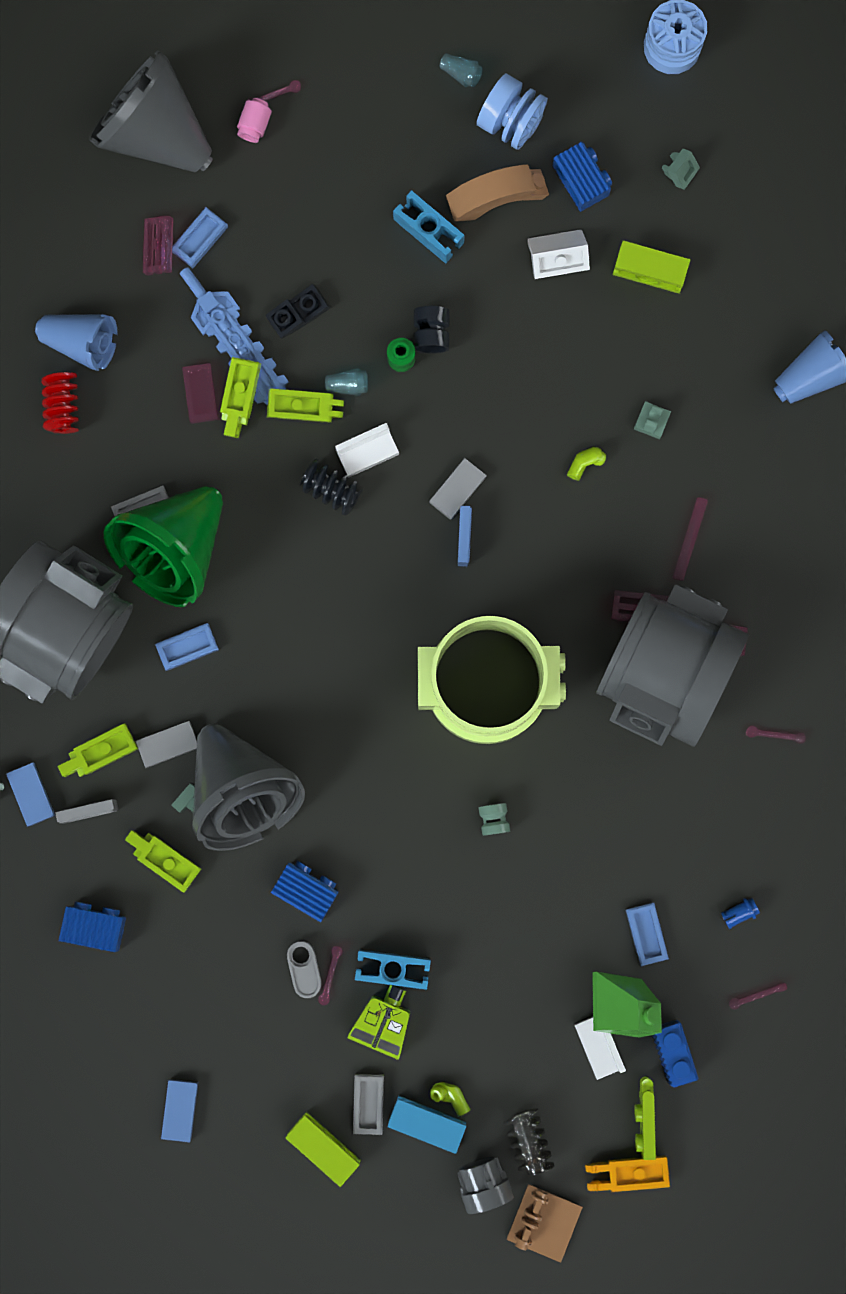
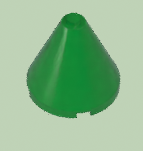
M203 486L116 515L104 529V541L110 556L119 569L126 565L136 576L132 582L151 597L175 607H185L189 602L193 604L204 589L223 507L222 496L217 489Z

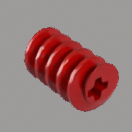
M57 372L42 378L41 383L46 386L42 389V395L46 397L42 401V405L47 408L42 413L43 418L47 419L43 423L45 430L60 434L79 431V429L71 427L72 423L79 421V418L71 416L72 412L79 410L78 407L70 405L71 401L78 399L77 395L70 394L71 390L78 388L77 384L70 383L71 379L78 377L76 373Z

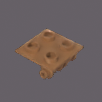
M528 1184L507 1240L515 1243V1246L522 1250L530 1249L561 1262L583 1207Z

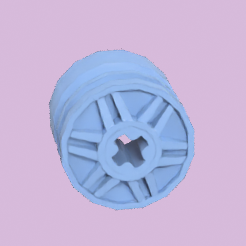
M685 0L667 1L653 12L644 39V53L648 62L656 70L666 74H680L689 70L697 62L707 34V21L703 12L695 4Z
M505 73L487 97L479 113L477 126L492 135L500 130L502 126L505 127L502 141L507 143L513 137L511 146L519 150L537 129L543 117V111L548 98L540 94L534 100L536 91L531 88L520 97L523 83Z

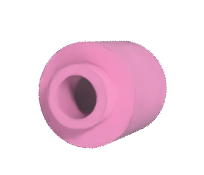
M258 98L245 102L237 125L239 137L249 142L258 143L259 139L264 136L272 113L267 102Z

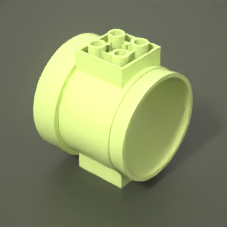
M481 616L467 620L453 628L436 647H418L419 710H432L447 730L464 740L480 744L507 741L524 732L536 720L542 709H557L560 706V702H564L566 699L565 683H560V673L565 671V653H560V646H540L536 638L525 627L512 620L498 616ZM494 630L506 633L521 642L535 661L539 678L535 702L523 717L511 724L494 728L469 724L453 714L440 696L436 682V673L443 654L457 639L475 631Z

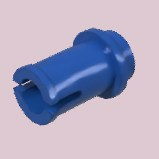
M744 898V902L721 912L724 921L727 920L726 925L729 929L751 917L753 920L756 919L755 915L760 912L753 898L748 900Z

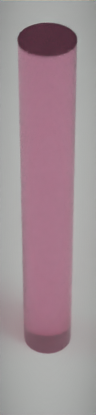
M697 498L673 579L684 581L708 500Z

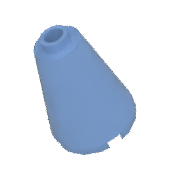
M105 314L44 315L37 321L35 333L38 336V340L92 370L99 371L98 368L105 369L108 366L115 352L116 343H112V335H117V325L112 316Z
M827 331L821 332L775 380L777 386L773 389L782 402L788 400L791 404L846 383V357L839 346L832 345L831 341L833 338Z

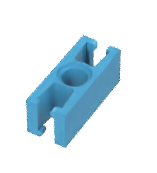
M411 190L406 196L407 204L405 207L407 209L413 207L420 215L416 220H413L402 212L404 207L399 204L393 210L394 220L446 264L453 254L449 247L445 249L437 240L441 235H445L455 242V246L460 249L464 244V234ZM425 223H432L436 226V229L432 232H426L421 227Z
M359 950L358 961H363L364 957L381 961L380 974H362L361 969H356L355 980L427 990L428 977L423 976V982L405 978L406 965H425L424 971H429L431 959ZM394 961L399 963L402 970L399 976L390 977L386 974L385 965L388 962Z
M398 1095L388 1127L456 1154L466 1129V1122Z

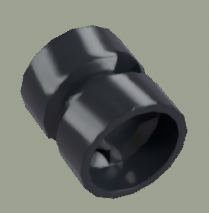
M421 306L414 309V327L418 329V331L414 332L413 341L416 352L436 354L449 351V333L445 331L449 327L450 310L448 308Z

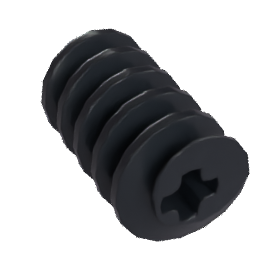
M316 458L309 465L300 482V486L303 484V492L307 494L313 489V498L318 499L323 495V504L326 505L333 500L332 508L338 510L343 505L342 514L344 516L348 515L357 503L363 488L359 492L356 490L357 481H354L349 486L346 485L347 475L337 480L338 470L336 469L330 475L327 474V464L318 469L319 459Z

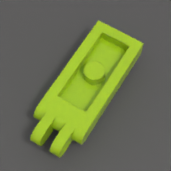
M270 388L268 391L267 418L331 423L332 417L343 418V412L332 411L333 406L344 407V401L334 400L333 394Z
M644 1076L640 1079V1104H635V1121L640 1122V1134L635 1135L636 1152H641L644 1160H656L653 1082L649 1077Z

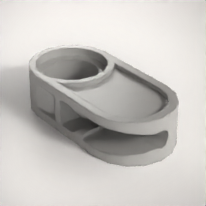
M298 941L292 944L287 952L291 978L295 992L300 997L312 998L316 996L322 986L318 963L313 946L308 942ZM297 947H305L308 950L309 959L307 962L298 963L294 960L293 952Z

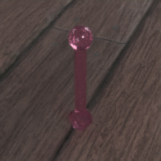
M294 80L290 83V86L257 98L266 101L290 91L298 93L301 90V84L299 81ZM249 97L247 101H252L253 97Z
M750 726L746 730V734L750 738L758 735L795 740L798 744H803L806 741V736L803 733L793 735L758 730L754 726Z
M339 946L333 947L331 951L333 958L324 991L318 998L321 1005H327L330 1001L328 994L338 957L343 954V950Z
M782 983L739 1000L736 998L731 999L729 1006L731 1009L737 1010L740 1008V1005L788 988L786 983Z

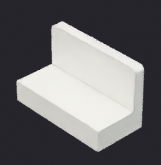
M582 230L528 239L535 279L590 270L588 244Z
M387 423L335 446L348 478L399 455Z
M593 1016L574 1024L597 1080L617 1071L620 1073L626 1071L611 1034L593 1031Z

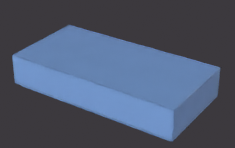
M205 207L172 246L171 251L193 269L228 228V225Z
M460 506L458 566L469 565L472 513L470 506Z
M208 623L155 644L166 671L219 650Z
M30 763L6 774L27 827L56 816L35 763Z
M649 903L625 909L640 966L668 960L655 904Z
M168 1080L161 1139L191 1142L198 1082Z

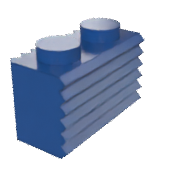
M583 141L556 155L552 165L580 212L608 197L611 191L610 186L612 185L608 173L605 170L600 171L598 168L596 153L591 147L586 148Z
M299 861L295 865L288 863L271 893L317 921L322 922L339 893L338 890L334 889L336 883L323 875L320 879L310 874L312 869Z
M76 901L74 906H66L59 941L111 952L119 951L126 917L119 916L120 910L103 907L102 912L91 910V904Z
M674 1020L662 1024V1033L654 1034L652 1037L655 1039L654 1043L657 1044L656 1049L659 1050V1059L662 1061L661 1065L666 1073V1082L672 1087H678L697 1081L699 1078L681 1022Z

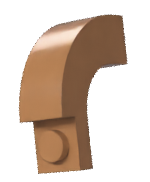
M518 165L495 170L460 185L448 193L446 197L454 221H472L500 205L522 200H543L549 193L541 169H529L528 165Z

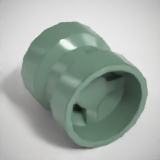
M506 803L478 807L479 815L483 818L484 823L481 827L483 836L511 832L510 824L506 821L505 817L508 812ZM489 820H501L500 822L489 823Z

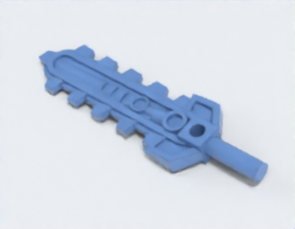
M190 268L183 269L180 275L198 298L191 316L192 321L203 336L205 333L208 337L216 336L219 340L216 348L220 353L227 352L231 358L235 357L261 363L254 400L257 404L264 402L268 405L269 389L286 390L285 386L289 381L284 375L277 376L273 371L276 363L272 358L265 360L261 352L264 350V347L260 341L253 343L249 338V335L252 333L247 324L241 326L238 323L237 319L240 316L238 310L240 308L229 292H206Z

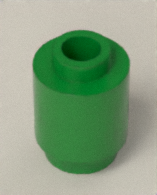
M397 338L388 345L387 359L392 369L398 372H405L413 367L415 363V347L410 340ZM405 352L406 354L399 356L396 353Z

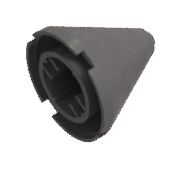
M157 50L154 53L156 55L155 59L150 56L112 101L111 108L105 116L103 115L89 137V141L101 149L191 172H197L199 169L205 171L213 160L210 156L212 149L168 58Z
M215 724L203 727L197 737L192 823L193 831L198 841H202L205 848L211 850L225 851L238 849L264 839L261 832L275 824L279 830L288 823L300 809L305 797V790L298 776L225 727Z

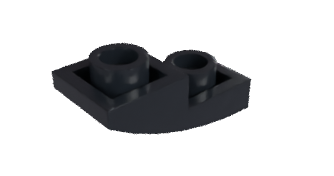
M311 284L293 299H286L265 316L279 337L283 339L330 309V306L318 288Z

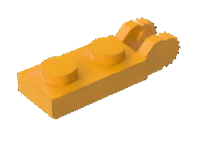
M666 1155L656 1156V1160H644L641 1157L608 1160V1163L597 1162L585 1165L586 1172L599 1173L609 1171L610 1181L597 1180L587 1183L588 1191L611 1190L612 1192L670 1187Z

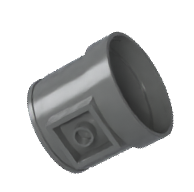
M43 541L33 544L17 561L0 585L1 681L9 686L16 687L24 692L29 699L42 704L56 691H61L71 700L78 697L108 657L132 613L133 604L129 601H124L114 593L122 575L74 545L64 553H61Z
M674 585L667 601L659 600L645 591L613 654L596 693L600 696L604 695L617 703L609 721L660 746L663 745L667 736L670 735L695 747L731 677L749 634L723 622L728 609L722 607L718 601L705 599L688 587Z

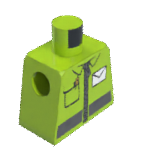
M390 985L384 999L373 995L347 1038L399 1060L410 1015L409 1010L400 1007L406 991L397 986Z

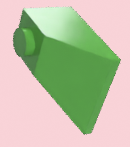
M593 972V1031L638 1038L662 1033L661 1003L642 979Z

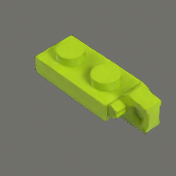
M235 357L231 359L220 410L222 420L227 421L224 431L226 436L239 438L242 424L247 425L248 419H250L261 363Z
M124 723L74 748V751L69 753L71 760L59 765L58 768L62 777H67L75 772H78L79 777L138 750V747L127 725Z
M131 830L125 841L137 848L133 855L138 858V861L183 893L186 892L201 871V868L150 833L144 838L134 830Z

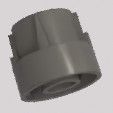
M487 1157L462 1166L457 1173L461 1184L459 1189L467 1214H476L497 1208L514 1198L505 1170L502 1171L498 1157Z

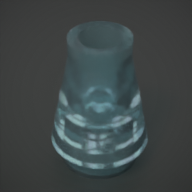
M446 53L440 62V69L447 72L464 87H475L481 78L483 68L475 60L456 57Z
M359 368L334 375H326L327 392L360 396L361 393H367L368 378L365 370L360 371Z

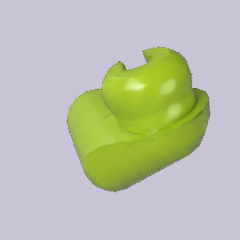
M591 447L577 453L567 476L579 481L586 466L592 464L603 465L606 461V454L598 447Z
M444 1082L433 1085L430 1091V1097L433 1101L451 1103L458 1117L471 1110L457 1085Z

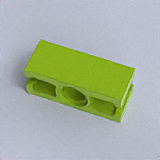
M622 241L613 275L680 293L690 259Z
M307 1111L285 1137L339 1187L345 1183L360 1165L361 1160Z

